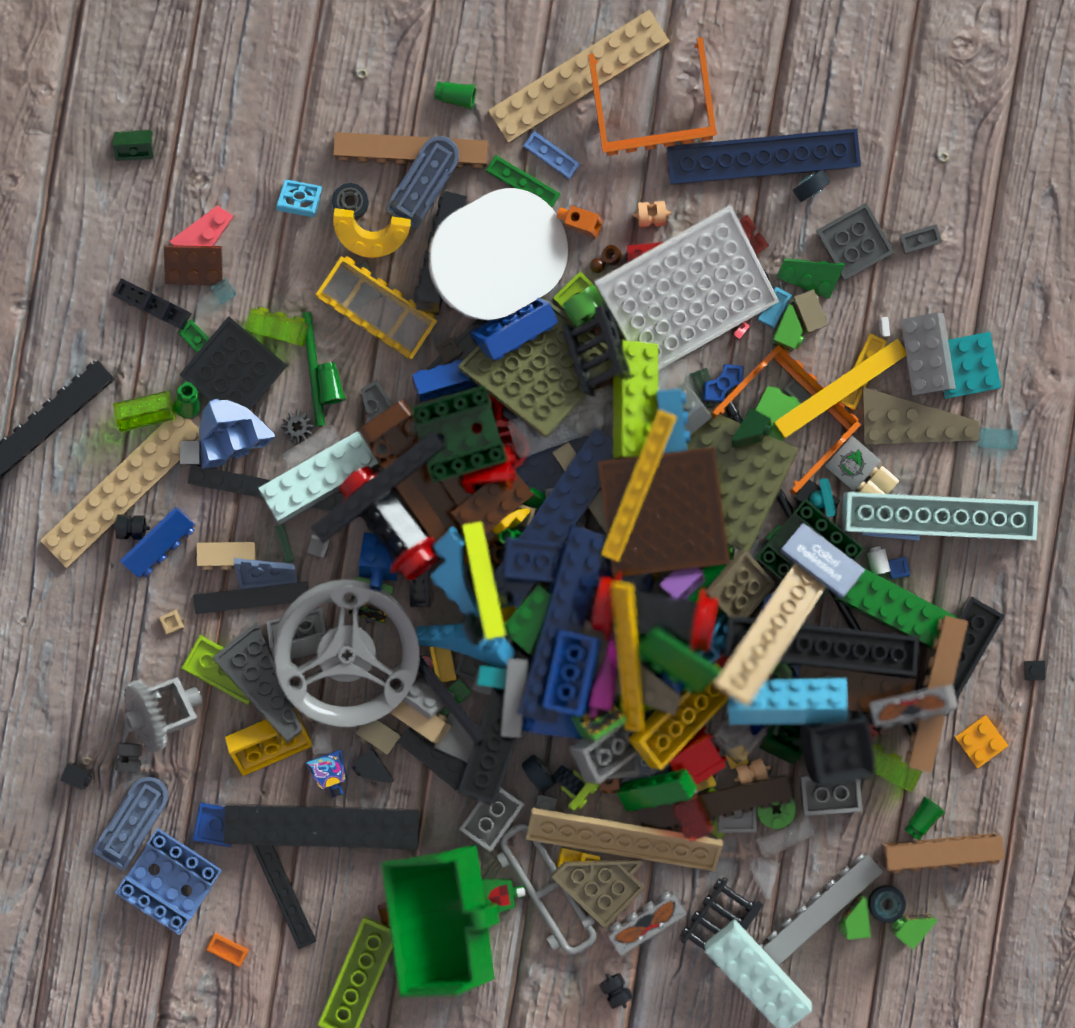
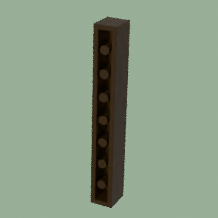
M790 774L693 795L690 800L685 802L678 801L670 805L663 804L655 808L638 809V813L643 827L655 829L667 827L668 830L679 828V824L686 823V826L697 824V820L704 819L705 822L715 820L717 815L723 814V817L735 815V811L741 810L742 813L751 812L753 807L757 806L765 809L772 807V803L779 802L780 805L791 802L790 799H793L795 794Z

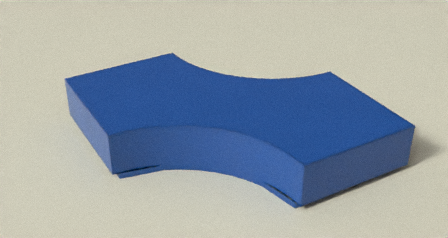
M724 364L718 378L713 381L704 382L703 401L722 403L726 392L743 381V366Z

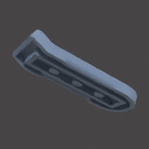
M436 136L429 139L421 148L401 183L388 201L385 211L394 217L411 219L410 227L417 229L459 162L457 145L451 139L444 136Z
M144 777L132 785L94 846V854L122 871L129 866L168 802V790L161 780L155 777Z

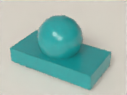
M819 479L821 490L812 492L809 502L817 509L825 507L827 517L836 516L837 513L829 479Z

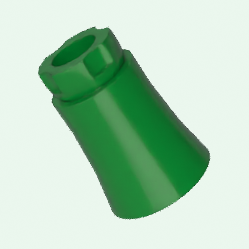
M438 81L435 87L434 99L472 110L477 86L476 84H460L446 81L444 83Z
M329 362L318 365L320 405H330L345 401L346 397L340 382L339 372L336 369V363Z
M184 382L183 385L178 387L174 410L177 415L183 418H192L199 413L201 404L196 387L190 382Z
M924 796L914 815L908 821L909 824L905 827V831L917 840H920L946 812Z

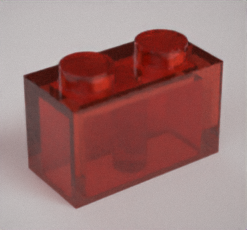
M697 794L693 795L688 801H680L674 805L673 815L677 821H680L683 827L681 828L682 833L686 839H689L690 843L712 833L714 828Z

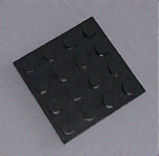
M228 316L179 375L187 382L192 383L210 401L214 399H219V401L229 400L251 410L288 365Z

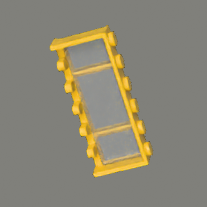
M341 256L315 297L411 360L436 324L435 315L416 310V303H413V300L407 301L402 297L403 294L395 288L392 291L386 287L387 283L380 278L376 280L370 276L371 272L364 267L360 269L354 265L356 263L348 256L345 258Z

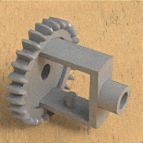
M178 677L150 688L140 680L125 685L124 697L126 699L124 702L128 713L124 714L125 724L130 732H137V738L140 737L141 744L143 743L144 748H147L151 753L159 751L166 746L168 734L197 722V716L193 708L202 705L201 695L196 687L184 691ZM171 689L184 719L165 726L166 723L160 722L164 716L158 715L161 709L155 708L158 702H153L152 699L154 698V701L160 700L162 698L160 693Z

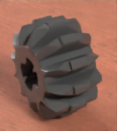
M298 410L295 412L296 417L291 412L288 413L291 419L290 421L286 418L283 419L284 422L288 423V425L281 426L284 430L288 429L283 435L286 437L291 434L289 438L291 442L295 436L297 443H300V437L307 441L308 439L305 434L313 435L311 431H308V429L314 428V425H308L313 419L309 417L305 420L307 413L304 412L300 417ZM299 422H301L302 424L300 426L303 427L302 430H297L295 432L294 430L296 428L293 427L294 424H299Z

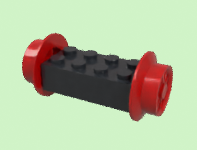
M370 466L358 469L341 483L339 490L345 497L343 501L377 475ZM391 491L359 515L366 522L368 529L376 535L380 545L384 546L388 551L390 558L395 561L390 568L392 573L401 572L408 581L413 580L425 573L438 560L437 554L432 549L436 540L433 537H425Z

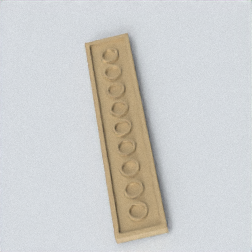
M649 9L492 107L488 112L509 144L593 91L588 59L589 54H594L595 60H598L596 69L600 87L666 46L670 41Z
M174 412L40 541L66 568L71 566L111 525L116 523L118 514L124 515L180 462L181 441H200L199 428L189 418H183Z
M794 564L714 686L748 707L826 587L797 564Z
M532 808L526 833V840L714 872L723 847V840L537 808Z

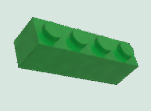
M687 769L623 782L616 794L628 812L648 807L655 808L663 804L670 805L678 801H688L692 798L697 786Z

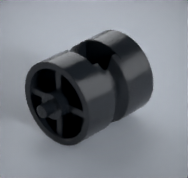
M118 514L115 525H111V528L115 529L116 539L123 540L128 539L130 536H132L133 540H142L145 537L146 530H150V526L146 525L145 515H134L130 519L128 515Z
M609 973L605 974L606 979L599 984V987L604 994L609 995L607 1000L612 1009L619 1006L626 1008V1003L634 996L629 988H624L625 980L621 973L611 976Z

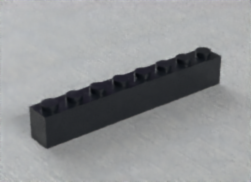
M98 360L97 362L92 361L86 366L87 370L82 375L79 373L71 379L72 383L68 387L63 386L57 391L58 395L53 400L50 398L44 402L43 408L39 412L34 411L30 414L28 421L24 425L22 423L14 428V433L10 437L6 436L0 440V479L116 380L102 362Z

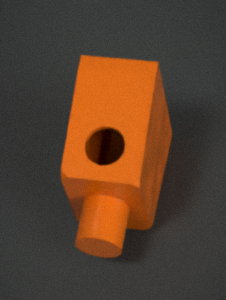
M572 205L569 210L560 207L557 213V218L564 220L567 228L597 239L603 224L599 214Z

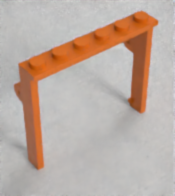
M703 37L696 38L697 44L694 45V48L698 49L704 91V106L709 126L607 142L596 69L598 60H595L594 54L588 55L602 153L607 152V156L616 155L618 150L626 149V153L636 152L637 147L643 146L645 150L655 149L656 144H664V147L675 146L676 141L688 144L694 143L695 138H701L702 141L713 140V136L717 135Z
M777 345L711 413V416L715 418L719 413L723 414L725 412L724 408L772 359L789 373L811 396L825 387H822L817 382L813 374H808L803 369V365L798 360H794L785 347ZM839 401L827 409V411L847 431L799 481L796 480L793 483L794 486L789 490L792 495L815 474L861 425L854 414L844 409L845 406L842 402Z

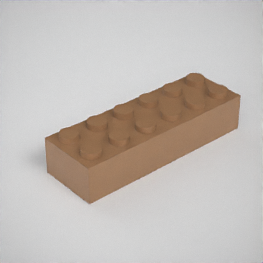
M997 833L882 844L883 864L891 873H902L903 869L922 871V867L936 870L942 869V865H947L949 868L961 867L963 863L969 864V866H978L980 862L984 861L988 862V864H998L1000 860H1005L1003 836Z

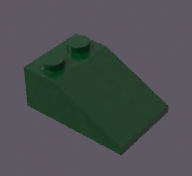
M769 724L759 748L793 765L803 753L800 724Z

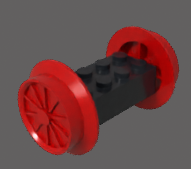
M619 572L614 579L602 577L597 593L592 630L603 632L606 641H609L613 627L616 628L612 584L622 582V572ZM705 588L701 590L699 602L633 589L636 632L648 634L651 629L657 628L672 639L685 642L691 641L690 651L693 653L696 651L709 652L719 599L707 597Z

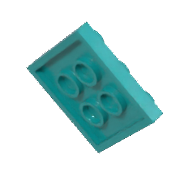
M990 332L948 340L956 389L943 391L944 399L1002 388Z

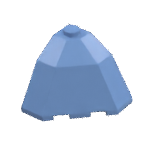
M214 399L203 410L199 428L202 469L220 467L226 464V461L231 457L235 456L238 459L249 454V450L252 448H263L275 438V435L248 408L229 400L219 401V399Z

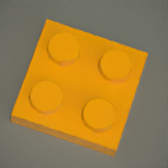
M983 715L954 737L977 769L1008 747V744L987 715Z

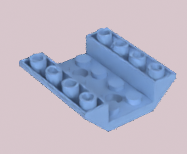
M157 828L115 894L180 935L209 893L222 869ZM152 864H157L160 867V872L156 875L150 872ZM184 885H189L192 888L191 895H184L182 893Z

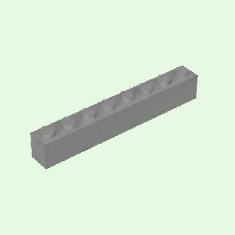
M860 853L853 860L854 864L850 867H844L838 873L840 876L835 881L833 879L828 881L824 886L826 889L821 893L816 892L810 898L811 902L807 906L803 904L796 910L797 914L792 919L790 917L781 924L782 928L779 931L774 930L767 936L768 940L763 945L761 943L758 944L778 966L883 873L882 869L867 853L864 855Z

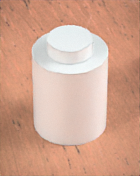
M881 546L870 548V552L866 554L871 572L877 575L891 571L886 550H881Z

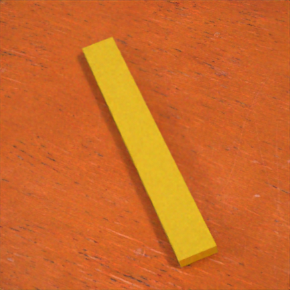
M897 338L773 424L785 439L906 356L905 348Z
M658 410L601 552L602 556L617 562L620 561L677 416Z
M615 582L612 584L623 714L627 719L624 725L625 730L643 732L645 730L633 587L630 584Z

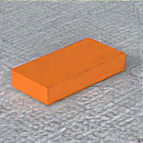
M215 932L206 951L240 968L249 949Z

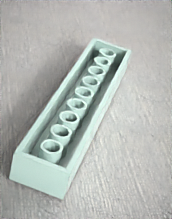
M843 493V531L1037 540L1038 501Z

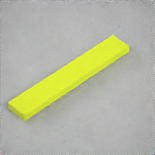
M482 521L463 525L486 640L504 637L505 631Z

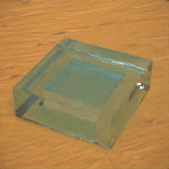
M227 277L211 287V290L221 304L237 295L236 290Z

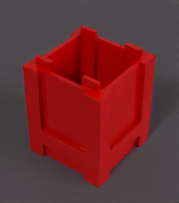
M705 725L669 761L674 771L687 769L696 785L726 767L724 762L727 759L725 756L720 757L719 752L721 751L718 747L715 749L711 739L713 736L711 733L709 735L705 733V730H707Z

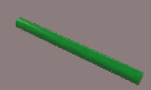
M303 312L302 319L316 427L325 426L323 405H320V388L317 374L319 372L317 368L318 362L311 312Z

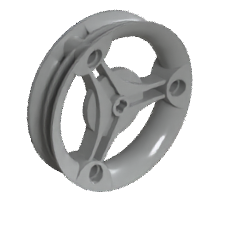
M343 579L319 584L300 595L286 610L278 625L274 640V660L281 687L295 707L318 722L332 726L352 727L376 721L390 713L403 701L416 678L419 666V645L411 620L402 605L391 594L383 589L380 592L370 590V583ZM346 593L354 594L353 599H344ZM334 601V603L340 606L338 622L335 627L329 629L322 636L318 644L317 655L299 667L291 663V644L299 624L317 607ZM366 602L382 610L392 620L399 633L402 645L401 664L392 669L375 658L376 651L371 636L358 626L357 607L362 606ZM344 608H353L352 624H344ZM345 650H349L347 656H344L343 654L345 653ZM317 665H320L322 668L307 677L303 674V672ZM373 665L387 673L384 679L369 671ZM294 676L300 678L299 682L295 684L291 683L290 679ZM327 676L341 682L355 681L365 677L382 685L383 693L363 704L334 706L315 699L307 692L306 685ZM393 679L400 680V683L396 686L390 684Z

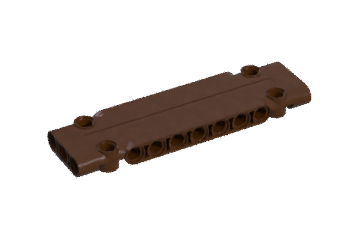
M401 399L357 430L372 454L379 461V466L382 470L419 442L417 431L411 433L408 430V424L414 422L411 409L404 399ZM378 444H383L386 448L383 455H379L376 452ZM425 463L395 487L429 538L433 537L437 541L450 528L454 527L465 539L464 530L450 514L472 495L471 493L467 494L459 475L433 483ZM491 530L485 535V540L494 575L503 562V559L498 560L496 558V551L499 549L504 551L505 546L500 542L499 534L496 535ZM465 541L463 544V554L466 569L470 559ZM474 593V596L478 601L477 593Z

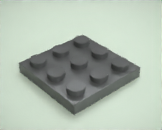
M867 202L816 230L833 263H845L840 274L843 281L895 253Z

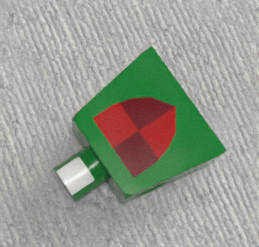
M481 878L485 903H497L498 913L515 908V899L526 897L524 886L513 887L512 879Z

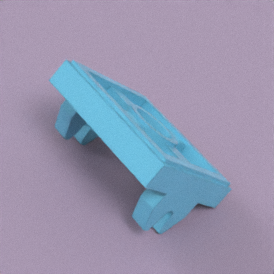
M285 179L276 210L314 218L317 215L322 186ZM296 194H302L304 198L296 199L294 196ZM286 198L292 199L294 205L287 204ZM305 201L312 203L306 208L300 207V204Z

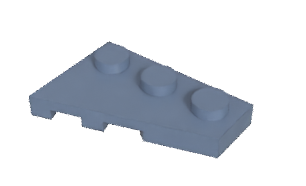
M234 558V566L240 589L297 583L294 564Z

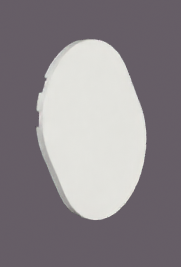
M515 188L496 190L455 211L438 226L429 248L430 274L437 291L452 308L473 319H500L544 296L559 282L565 270L568 257L566 233L555 211L540 197L528 191Z

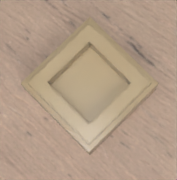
M177 610L159 617L166 635L184 628Z

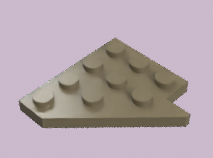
M641 859L563 862L550 875L604 929L645 889V886L633 875L644 864Z

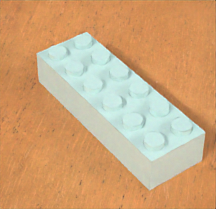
M357 431L259 487V491L280 525L338 492L341 483L358 469L370 466L374 471L379 468V464Z
M735 919L705 943V952L776 1028H791L812 1011L811 1001Z

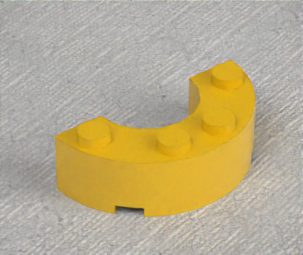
M335 208L333 216L334 229L340 242L351 252L370 258L386 256L397 250L406 240L411 219L391 217L390 223L384 229L370 232L362 229L354 219V211Z

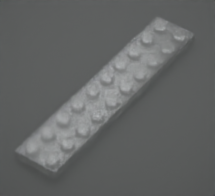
M686 358L658 367V390L675 389L686 383L697 395ZM613 384L594 390L596 395L593 397L587 395L547 438L519 417L507 421L519 458H524L590 434L595 427L601 430L612 426Z

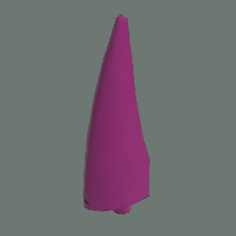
M611 630L603 662L591 688L588 715L596 717L598 708L610 711L612 709L617 671L616 641L613 630Z

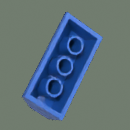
M537 298L508 316L488 321L471 331L470 334L487 357L498 360L503 358L505 353L510 350L520 348L522 343L535 339L541 332L551 330L558 321L551 304L541 298Z
M175 507L120 562L138 578L143 576L146 578L153 572L152 567L156 563L161 564L167 558L165 554L170 550H176L181 545L179 541L184 536L188 538L195 531L194 527L196 524L181 508Z
M560 630L543 707L578 716L586 715L602 639Z

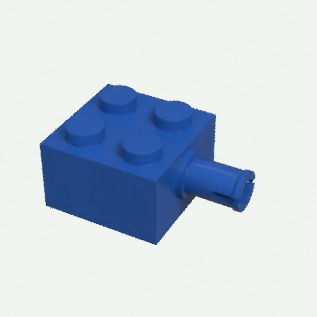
M364 532L359 560V577L371 578L369 589L380 592L383 580L397 581L398 573L390 571L395 561L390 558L385 547L380 545L374 533Z

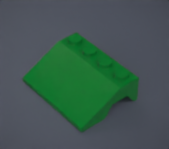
M657 628L651 629L648 634L642 633L637 640L639 661H647L651 664L650 667L658 673L664 672L668 675L666 678L673 683H681L684 685L683 689L690 694L703 691L722 672Z

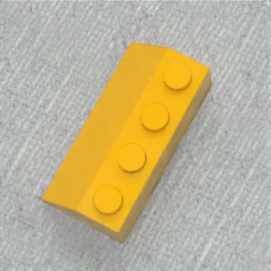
M296 707L293 708L302 727V732L289 743L279 735L266 719L225 737L229 753L242 776L313 746L303 719Z

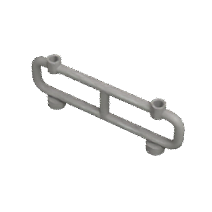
M521 823L515 825L500 838L502 852L496 855L504 869L511 865L552 932V935L546 938L552 949L556 951L561 947L569 955L582 953L590 948L596 940V931L593 927L595 924L594 919L590 914L586 915L580 904L556 881H553L537 892L535 891L507 844L508 839L521 831L527 832L528 824ZM532 841L551 873H553L557 866L542 842ZM558 887L564 892L589 934L585 942L574 948L567 944L540 899Z

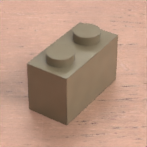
M814 289L787 300L788 305L793 306L803 330L801 336L828 325L826 314L821 309L819 297L815 294Z
M379 719L361 725L356 732L361 742L366 745L371 743L375 746L374 750L381 755H384V753L388 755L401 737L400 733Z

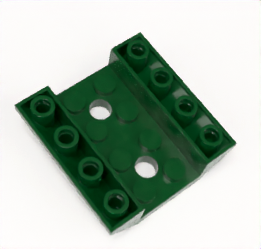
M486 386L410 408L419 441L432 431L436 435L442 434L445 437V442L443 443L445 448L426 462L433 483L508 461L490 406L491 402ZM474 423H480L482 426V431L479 434H474L471 430V426Z
M805 499L761 550L756 559L783 581L795 563L780 551L803 523L853 561L859 557L865 548ZM827 587L824 589V591L814 604V608L819 604V602L825 597V595L829 591Z

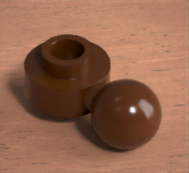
M615 245L606 246L602 251V258H594L590 262L591 271L600 273L604 270L605 264L611 266L618 264L622 258L621 250Z

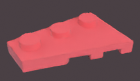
M217 205L169 242L173 245L214 246L234 217Z

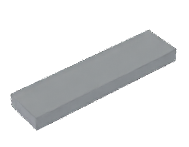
M507 659L501 736L521 737L522 715L517 714L526 684L527 660Z

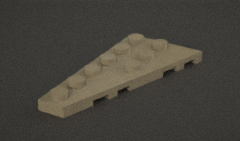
M862 387L864 444L979 440V421Z
M585 619L581 634L602 639L593 679L594 683L603 662L608 641H606L603 632L593 631L591 622ZM616 643L617 671L615 693L622 695ZM639 663L643 704L676 715L682 696L664 681H661L652 671Z

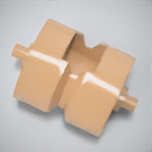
M655 201L652 205L649 202L638 203V211L633 214V217H637L639 228L650 227L651 224H654L655 227L666 226V217L671 215V211H667L665 201Z
M761 758L751 761L750 765L745 763L736 766L738 775L734 781L746 784L769 778L767 773L771 767H766Z

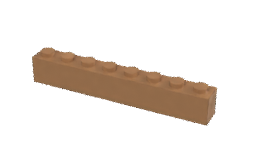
M335 132L334 157L338 158V161L341 162L357 159V162L360 163L376 160L378 164H387V161H395L397 165H406L407 162H414L423 145L431 137ZM451 139L459 150V162L456 168H464V165H469L472 169H483V166H487L488 141Z
M943 615V619H939L937 630H940L938 638H934L932 646L935 652L934 656L929 658L928 668H930L929 676H925L923 686L926 687L925 690L953 685L968 621ZM937 712L934 713L935 717L920 720L919 717H915L916 721L914 724L917 726L915 732L911 733L909 743H912L911 751L907 750L905 762H908L907 766L909 768L932 773L945 715L939 716Z

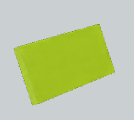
M199 635L181 669L249 705L250 701L213 661L212 657L224 649V647Z

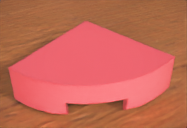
M743 322L733 337L739 341L750 325Z

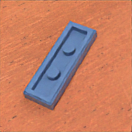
M533 131L523 145L526 150L569 180L581 165L535 131Z

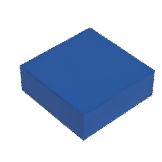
M906 557L888 560L891 579L910 576Z

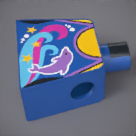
M342 749L306 762L321 790L329 787L332 798L343 794L340 783L347 780Z

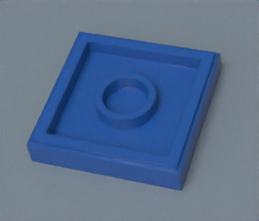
M200 802L193 841L231 847V844H224V806Z

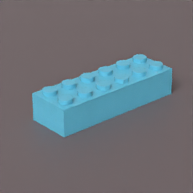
M847 678L765 679L748 707L729 696V724H836L847 722Z

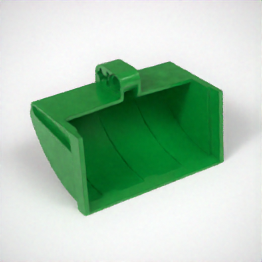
M477 845L464 846L454 850L408 859L381 862L399 998L457 996L494 980L488 927L500 922L497 903H485Z

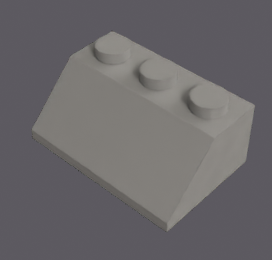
M322 607L311 611L296 629L291 644V660L317 653L318 644L322 636L328 631ZM281 618L266 621L273 658L274 640Z

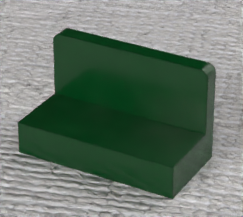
M152 130L114 132L113 150L115 161L154 159Z

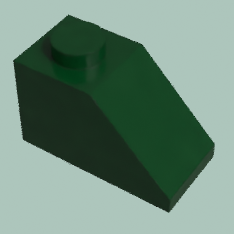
M751 408L731 439L732 447L738 448L762 442L764 437H768L773 429L771 418Z

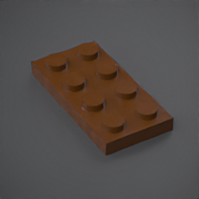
M515 471L516 480L513 482L511 490L508 489L505 481L485 483L450 514L462 529L463 525L482 521L484 535H486L501 520L534 495L533 492Z

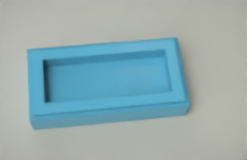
M775 286L774 292L779 302L761 312L758 321L773 329L776 327L788 304L787 300L792 297V294Z

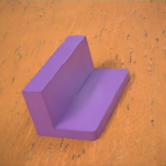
M698 567L674 570L660 585L672 597L687 599L705 581V577Z

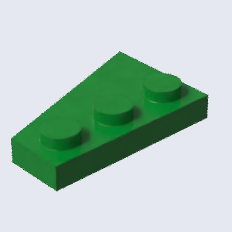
M784 258L777 278L808 291L814 289L816 294L830 299L845 263L835 264L824 261L811 262L808 260Z
M540 585L533 590L503 625L505 633L529 654L532 652L542 627L551 595Z

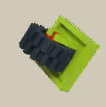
M561 765L552 776L562 785L560 789L573 798L569 803V807L574 811L577 808L581 809L587 802L585 797L589 792L593 794L600 786L599 784L584 781L580 773L576 770L572 772L564 765Z

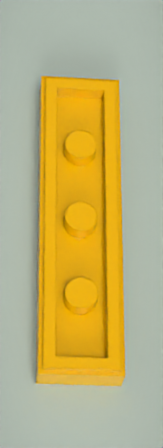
M869 333L853 368L883 349L887 341ZM867 383L840 402L845 407L855 410L863 394L862 387H866Z

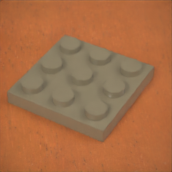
M741 549L709 586L706 594L709 597L719 599L718 607L727 617L748 618L776 583L745 549Z

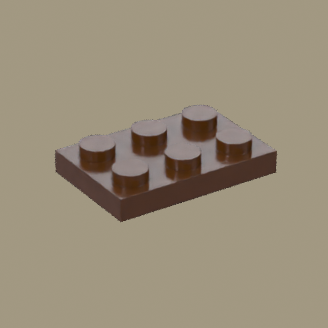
M165 245V284L223 285L222 246Z

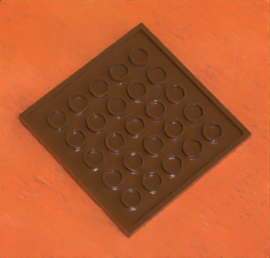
M715 446L662 453L620 561L617 562L611 559L613 577H616L619 572H622V576L730 563ZM640 456L598 461L608 535Z

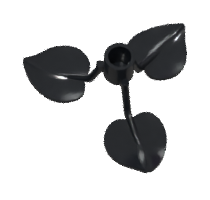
M469 560L465 569V580L469 589L476 593ZM496 590L500 609L514 605L515 599L512 592L499 593ZM468 613L463 619V628L471 644L478 645L485 637L483 623L481 622L482 617L480 615L477 618L474 613Z

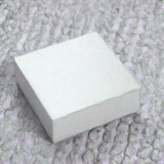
M881 317L879 319L881 338H888L890 336L888 317Z

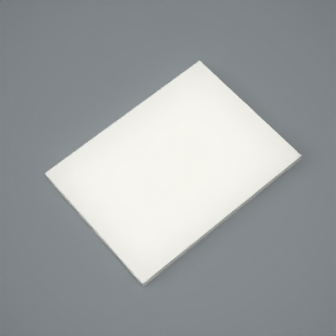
M730 205L595 281L625 340L658 344V371L779 302Z

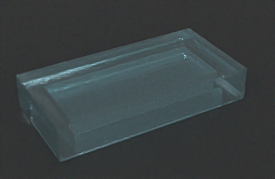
M979 428L978 447L1017 449L1019 430Z

